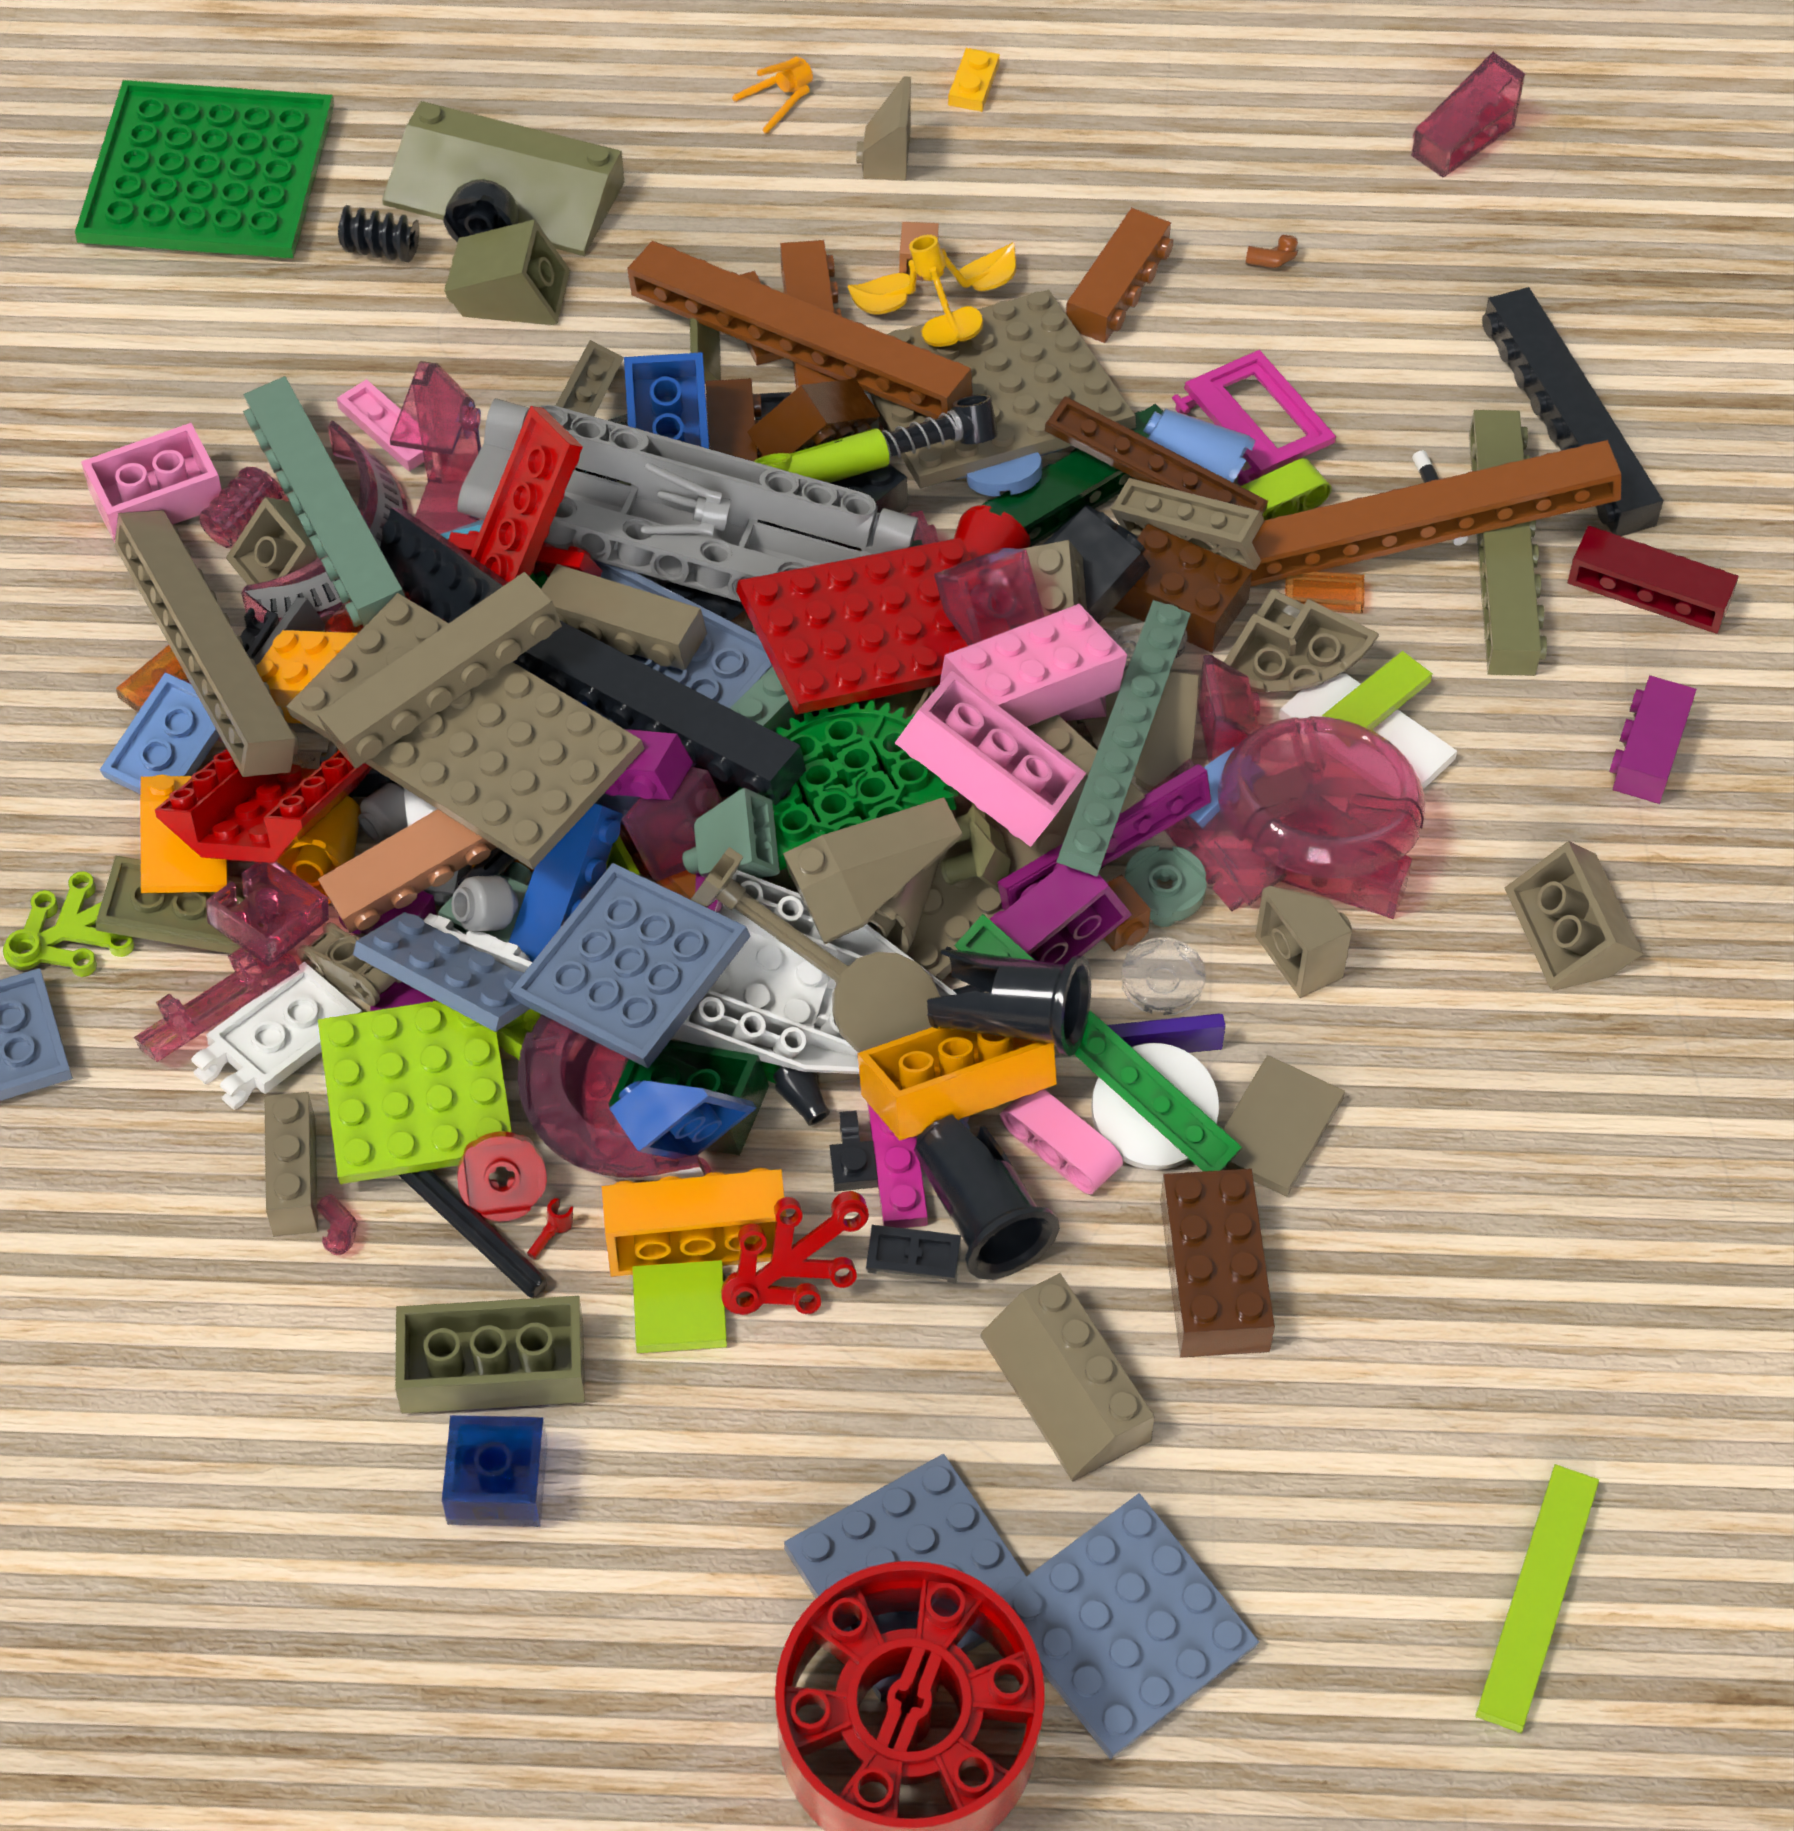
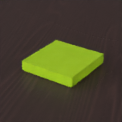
M722 1260L633 1266L637 1353L727 1347L725 1306L721 1298V1288L723 1285Z

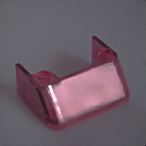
M420 361L390 437V445L423 450L428 482L415 517L437 533L442 534L480 520V518L458 512L457 505L462 485L481 450L479 436L481 410L475 407L474 400L438 363Z

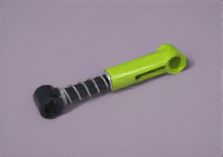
M986 394L963 397L953 403V408L946 414L941 413L937 419L927 417L924 423L918 424L914 421L907 428L897 426L893 432L886 430L881 432L878 428L790 454L776 453L756 459L754 462L832 483L889 465L892 456L897 455L900 458L902 453L912 451L915 454V449L925 446L927 449H930V445L939 442L944 445L945 440H960L962 444L984 443L998 436L992 399L990 395Z

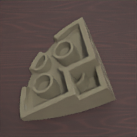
M1271 589L1257 614H1252L1215 675V679L1233 687L1256 692H1293L1323 684L1325 681L1350 669L1370 650L1377 640L1379 633L1310 599H1307L1306 603L1302 604Z
M1127 671L1123 672L1121 685L1123 683ZM1180 672L1169 673L1134 772L1137 785L1153 791L1190 769L1196 725L1199 675ZM1119 691L1106 695V717L1076 720L1078 724L1084 723L1093 738L1092 746L1096 750H1098Z

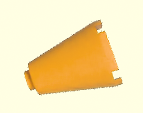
M346 796L275 863H269L268 868L273 880L284 892L293 896L294 892L307 897L305 902L311 904L331 903L318 878L348 862L355 856L360 824L358 817L361 814L360 807L356 801Z

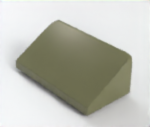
M690 318V353L703 352L705 381L721 380L720 331L700 324L694 318Z

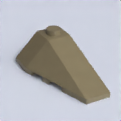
M940 798L824 834L783 853L790 876L825 945L864 927L875 917L874 913L891 897L895 899L914 876L921 870L929 868L963 837V833L945 798Z

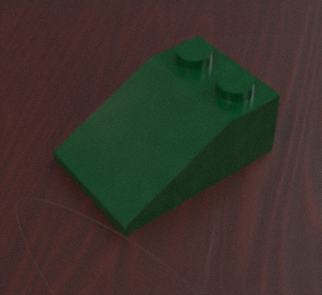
M670 1040L649 1068L628 1059L608 1105L611 1107L618 1102L621 1091L637 1081L703 1088L750 1100L757 1108L705 1149L740 1156L769 1088V1083L759 1055Z

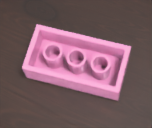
M1080 604L946 654L940 683L952 670L1012 717L1028 727L1119 691L1127 654Z
M952 670L918 710L895 742L911 758L919 761L940 777L945 784L953 787L974 803L979 810L986 812L1008 829L1013 836L1020 838L1030 847L1056 816L1086 774L1077 765Z

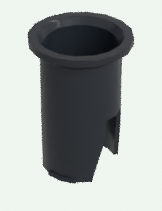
M951 947L941 950L942 955L950 958L952 977L988 993L972 991L929 998L927 1000V1016L933 1028L938 1029L942 1027L1053 1043L1057 1046L1058 1052L1062 1056L1070 1057L1076 1053L1086 1030L1091 1001V971L1089 962L1084 956L1076 955L1065 965L954 950Z
M951 1114L938 1121L936 1120L917 1138L914 1152L938 1198L968 1247L965 1261L967 1269L972 1275L978 1279L990 1280L1012 1275L1035 1262L1055 1242L1060 1230L1058 1217L1047 1207H1038L1008 1157L985 1125L980 1127L976 1137Z

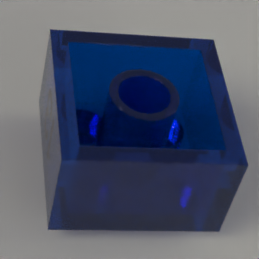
M450 1415L442 1491V1505L447 1525L541 1527L548 1445L543 1417Z

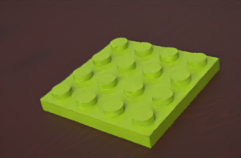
M439 1001L318 1019L337 1175L340 1184L457 1166L464 1154L466 1145L471 1141L492 1132H512L497 1031H492Z

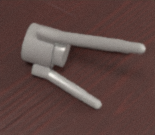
M651 463L645 464L647 471L700 495L695 500L659 491L657 494L659 499L694 508L693 520L700 521V524L641 527V533H700L713 536L714 529L724 531L730 499L722 498L721 492L706 489Z

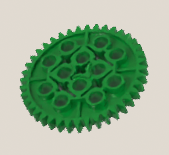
M870 700L864 709H860L858 702L851 703L849 709H844L843 705L834 707L832 712H829L827 708L821 709L818 716H814L810 712L804 713L805 721L803 722L790 718L791 729L789 730L779 726L775 728L776 733L801 746L806 768L804 774L776 806L773 805L779 871L787 867L783 853L824 834L940 798H945L950 810L956 809L955 797L959 796V792L945 784L940 777L919 761L911 758L906 751L895 744L915 714L907 718L905 708L903 707L892 714L890 703H885L880 710H876L874 701ZM802 796L805 802L807 803L808 807L803 803ZM810 808H812V810L815 812L816 819Z

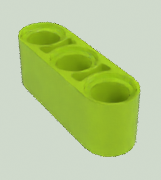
M1306 458L1296 460L1240 486L1268 501L1267 509L1262 515L1264 521L1278 516H1286L1317 508L1327 500L1332 491L1331 485Z

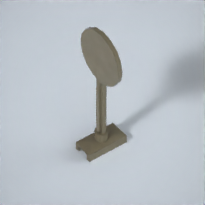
M729 847L690 899L707 908L715 900H718L730 910L735 908L836 982L832 993V1015L841 1036L857 1052H862L932 1027L927 1016V1000L940 997L933 978L917 962L898 953L874 952L857 958L849 966L845 965L745 892L746 888L732 879L743 859V856Z

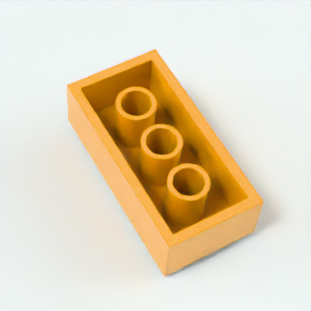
M282 630L276 636L272 646L260 663L256 665L262 681L268 684L274 702L282 708L284 719L287 723L303 724L290 715L286 706L358 633Z
M931 1027L857 1053L861 1095L900 1141L920 1135L936 1120L938 1121L951 1114L960 1120L1057 1085L1053 1043Z
M755 1168L745 1173L724 1174L721 1172H711L703 1177L680 1179L668 1176L658 1181L639 1183L619 1181L613 1185L602 1186L605 1237L611 1277L633 1275V1266L718 1260H722V1266L738 1265L741 1249L738 1233L747 1224H757L765 1232L767 1245L758 1254L757 1263L770 1262L776 1227L774 1205L778 1200L784 1198L782 1170ZM786 1209L781 1213V1216L787 1217ZM752 1235L747 1237L745 1242L752 1244L757 1242L760 1237Z

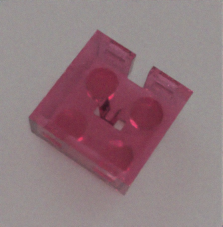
M277 861L275 863L256 862L242 873L243 896L246 899L238 905L236 884L232 881L206 900L207 923L268 967L329 920L328 897ZM262 923L265 926L260 927L258 924Z

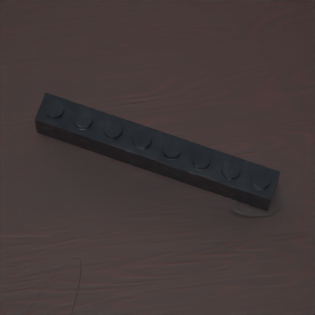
M1530 287L1489 297L1486 312L1482 317L1484 332L1494 340L1498 347L1500 358L1503 362L1508 363L1514 373L1517 386L1520 389L1523 388L1529 397L1532 410L1536 415H1540L1547 427L1551 441L1556 442L1561 451L1605 440L1609 442L1621 472V500L1595 506L1600 521L1604 525L1607 524L1611 533L1619 536L1657 526L1664 500Z
M561 620L562 627L513 661V663L566 695L578 700L591 710L610 717L616 725L623 729L630 728L639 731L677 734L693 764L696 763L708 769L720 781H730L741 788H746L771 799L772 804L775 806L806 771L799 744Z

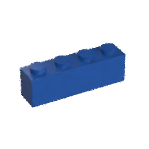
M594 804L534 868L509 943L519 946L531 962L536 959L605 873L606 862L612 845L620 834L622 813Z

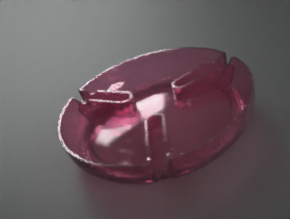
M1291 717L1272 722L1255 730L1244 738L1230 753L1223 767L1218 785L1220 811L1229 829L1240 841L1245 840L1249 836L1254 840L1251 851L1284 869L1316 877H1357L1371 874L1393 865L1402 859L1416 844L1420 828H1423L1426 803L1424 790L1415 768L1406 756L1393 743L1373 730L1350 721L1332 717Z

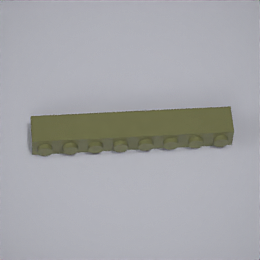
M1473 411L1469 431L1471 471H1478L1530 458L1529 455H1524L1523 451L1527 448L1528 429L1521 426L1520 411ZM1536 520L1476 534L1488 675L1535 676L1539 660H1545L1547 638L1546 636H1540L1539 630L1543 628L1544 606L1537 605V598L1541 594V575L1534 574V568L1538 565L1539 549L1538 544H1532L1531 540L1535 536Z

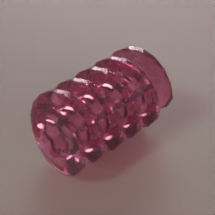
M245 467L239 471L237 477L230 481L228 487L222 489L219 496L210 502L209 507L201 511L199 516L200 525L212 540L225 548H229L233 545L232 540L237 541L263 499L269 497L282 500L284 492L279 483L267 472L257 467Z

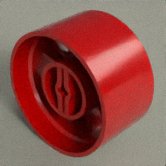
M919 1561L884 1563L857 1571L827 1588L807 1607L792 1628L779 1660L775 1684L778 1742L782 1766L795 1797L806 1813L824 1831H993L1012 1811L1022 1796L1030 1779L1037 1753L1044 1713L1045 1687L1040 1658L1031 1635L1014 1609L989 1586L964 1572L940 1564ZM892 1612H919L917 1629H898L880 1634L873 1619V1616ZM861 1621V1624L855 1630L842 1631L845 1628ZM971 1629L988 1641L1004 1659L976 1670L968 1656L957 1645L967 1631ZM821 1647L845 1664L840 1674L836 1691L796 1687L802 1672ZM902 1673L901 1678L894 1682L888 1691L887 1714L876 1740L864 1727L858 1713L859 1707L865 1695L875 1684L889 1676ZM1005 1674L1013 1675L1016 1677L1020 1689L1010 1694L1003 1693L996 1687L994 1681ZM941 1684L954 1699L959 1712V1720L951 1733L940 1743L925 1750L915 1751L917 1744L925 1739L930 1730L931 1708ZM917 1694V1707L911 1709ZM805 1705L819 1706L825 1712L823 1718L813 1724L801 1721L797 1713ZM906 1715L905 1721L901 1728V1716ZM982 1719L1026 1724V1732L1021 1749L1009 1771L972 1745L980 1730ZM844 1739L862 1765L838 1796L814 1775L803 1757ZM967 1767H977L986 1774L987 1780L981 1786L969 1787L960 1780L959 1774ZM939 1777L953 1811L927 1818H898L901 1784H921ZM868 1782H878L886 1788L888 1793L883 1800L871 1803L864 1800L860 1796L859 1791Z

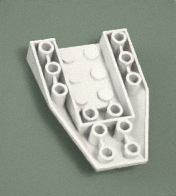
M736 870L732 878L746 888L745 892L845 965L849 966L857 958L874 952L898 953L911 959L868 924L824 945L799 893ZM718 901L715 912L747 926L751 937L672 1039L696 1045L759 1055L760 1061L803 1072L859 1074L857 1056L859 1052L841 1036L832 1015V993L836 982L735 908L730 910ZM924 969L933 978L940 997L957 994Z

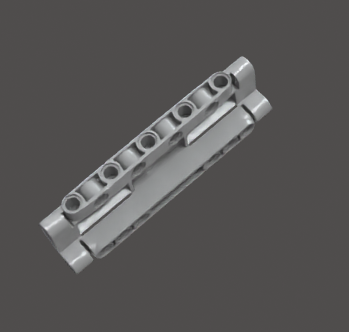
M497 398L493 400L486 420L484 444L462 485L457 505L458 512L485 520L529 407ZM554 405L539 406L549 412L583 446L579 462L575 468L631 483V486L573 470L564 498L559 504L550 526L549 535L544 541L557 549L568 550L570 546L578 547L589 552L592 560L741 602L736 592L738 580L912 546L918 517L886 508L882 509L881 514L877 513L878 506H876L874 499L865 493ZM651 463L706 489L721 492L722 498L730 499L724 531L714 529L713 536L700 533H641V527L700 524V521L693 520L694 508L659 499L657 494L659 491L695 500L700 495L647 471L645 464ZM758 520L861 548V551L762 524Z

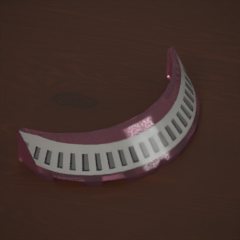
M331 420L328 425L333 455L357 462L361 483L357 508L380 548L383 526L388 520L390 509L398 508L408 512L404 492L393 473L340 425ZM319 558L301 569L280 578L246 585L241 592L245 611L247 612L249 608H253L256 613V619L262 623L267 611L277 613L280 622L296 598H308L321 618L327 615L340 616L347 613L345 605L350 603L349 601L342 604L333 585L334 581H330Z

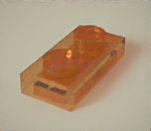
M170 645L165 647L116 688L118 698L136 712H139L165 672L190 683Z

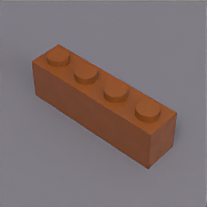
M1134 208L1129 210L1067 301L1066 315L1079 334L1106 343L1113 331L1118 332L1121 329L1129 307L1134 308L1137 305L1145 283L1150 284L1153 281L1158 264L1162 259L1166 260L1172 251L1174 240L1170 238L1171 222Z

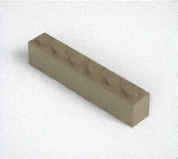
M523 572L317 713L329 739L355 769L366 761L373 759L386 747L402 736L411 733L415 727L437 712L447 708L454 700L470 689L479 686L486 678L505 665L515 661L522 653L541 640L547 639L554 631L562 627L553 601Z

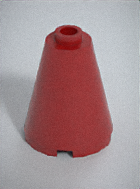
M972 506L961 516L953 539H962L991 593L994 590L992 554L1028 548L1031 544L1030 537L1024 527L1008 513L1003 512L999 516L989 512L992 508L990 506Z

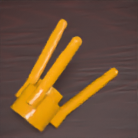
M795 56L788 61L757 70L758 76L778 73L732 96L733 101H738L776 83L782 91L794 92L763 127L764 133H769L802 96L810 92L807 84L812 82L813 73L809 64L803 58Z

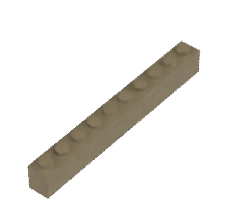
M164 510L118 513L114 546L242 777L291 772L293 755L298 753L299 748L297 734L294 730L290 729L285 721L282 708L274 702L268 684L262 681L257 672L255 661L248 657L243 648L241 637L236 636L230 626L227 613H223L219 607L215 592L213 590L210 591L204 581L202 570L197 568L193 562L190 549L182 543L177 527L171 524Z

